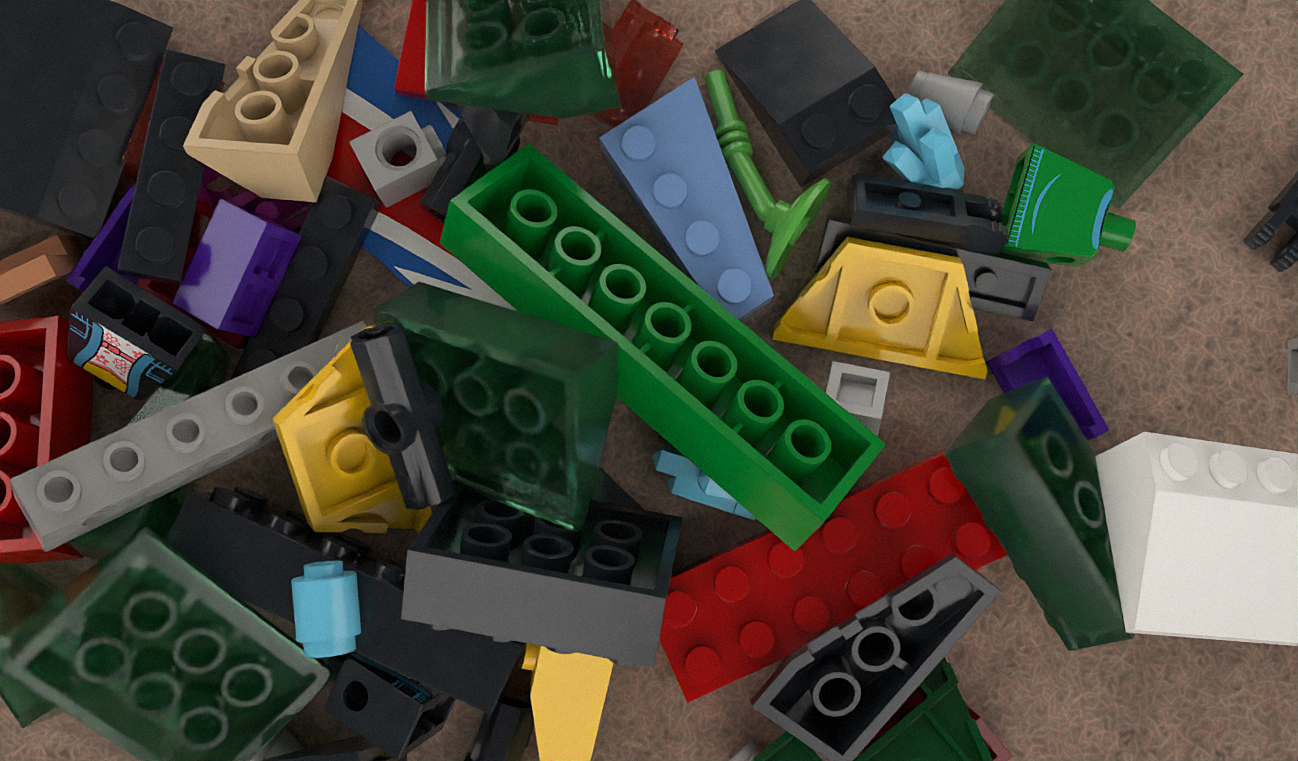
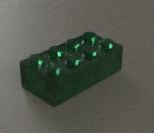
M1048 377L989 399L944 452L951 465L953 474L965 486L980 510L984 523L996 535L1011 559L1016 574L1025 581L1042 608L1047 623L1055 629L1068 651L1133 639L1136 633H1127L1125 630L1095 452Z

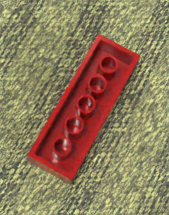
M959 447L942 449L848 492L825 522L796 551L792 550L771 530L767 529L673 572L660 642L685 699L689 703L788 657L952 552L975 570L1009 555Z

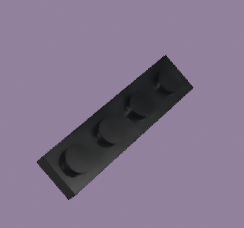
M165 49L119 259L118 274L178 286L181 285L205 164L188 155L183 145L203 102L215 90L221 92L225 64Z
M325 177L317 202L313 203L299 232L302 238L255 338H249L231 379L318 341L383 204L382 202L333 178Z
M830 214L827 217L815 262V273H817L846 237L960 257L966 274L972 308L1028 321H1034L1052 270L1046 262L1001 252H993V254H984V252L974 253L968 252L963 244L928 241L919 237L888 232H871L863 228L850 227L848 218Z

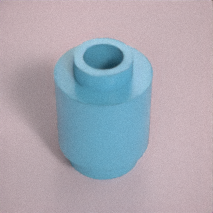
M323 561L304 565V576L291 580L296 641L303 643L304 656L310 658L331 657L356 650L355 636L361 633L356 572L343 571L342 561Z

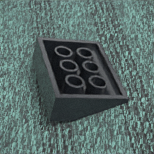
M0 0V210L91 241L95 239L105 220L174 27L111 0Z
M457 477L453 483L455 494L437 506L407 550L401 619L420 622L434 630L456 629L482 634L496 642L519 641L545 646L548 650L558 654L581 653L607 658L621 666H635L639 664L654 667L682 517L468 477Z

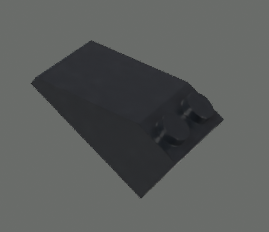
M812 0L797 1L715 50L718 58L800 187H803L886 137L897 125L890 109V105L896 101V98L876 67Z

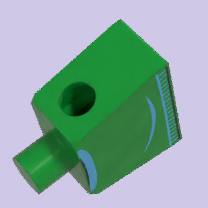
M1031 144L1016 160L1003 206L1004 217L1002 226H1006L1009 240H1007L1008 244L1004 246V249H1000L999 252L1049 264L1079 267L1094 259L1099 245L1124 252L1132 241L1136 222L1133 219L1108 212L1115 189L1114 183L1110 179L1042 146Z

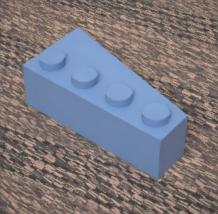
M695 77L599 137L601 155L675 266L738 320L743 322L766 307L774 294Z

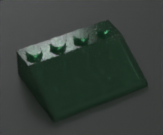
M427 0L425 92L428 99L561 119L620 107L609 0Z
M1006 0L947 73L954 78L984 83L982 89L994 93L989 107L1034 143L1110 179L1115 186L1111 203L1118 209L1244 75L1149 0Z
M420 281L374 307L375 327L385 323L402 322L420 380L432 386L443 402L445 416L443 422L436 428L453 484L578 532L585 523L617 398L618 342Z
M147 527L72 580L44 604L14 634L3 667V671L140 761H250L336 676L333 668L319 658L305 657L304 646Z

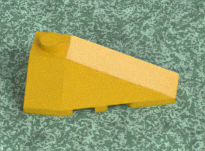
M525 643L522 669L532 670L530 696L540 761H591L613 667V662L609 659L581 653L558 654L548 650L545 646Z

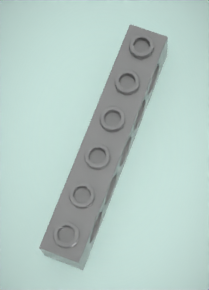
M364 321L11 478L10 483L14 497L44 552L54 549L278 440L272 418L351 341V336L367 327Z

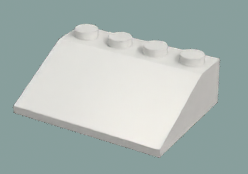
M1143 432L1095 456L1124 625L1127 633L1298 646V454Z

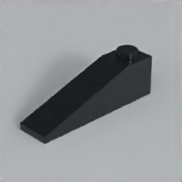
M952 552L790 654L750 700L751 705L829 761H853L1002 591Z

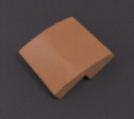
M57 234L0 260V305L72 272L83 255V248L78 237Z

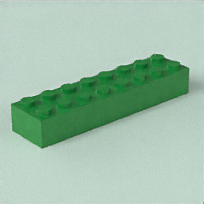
M527 144L450 200L440 244L792 550L796 551L825 522L886 446V443L532 145Z

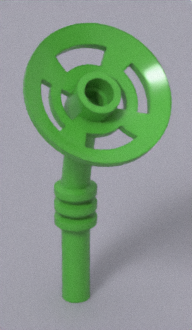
M713 70L705 76V81L718 125L714 132L726 164L731 168L758 219L765 223L763 229L773 234L766 258L765 272L768 279L774 280L785 267L798 239L813 224L826 200L832 182L826 178L822 179L803 192L791 205L782 199L776 203L751 160L753 148L750 144V137L747 134L746 124L738 119L726 72L723 70Z

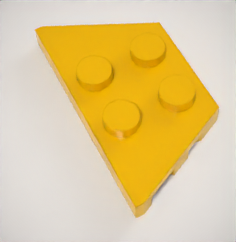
M846 237L777 320L772 333V340L974 378L986 379L988 372L979 341L974 310L970 301L966 274L960 257Z
M350 342L272 418L307 524L314 532H344L345 530L356 528L364 533H387V528L415 529L419 533L432 515L431 508L428 506L422 510L406 509L388 454L377 449L364 431L362 422L363 412L371 404Z

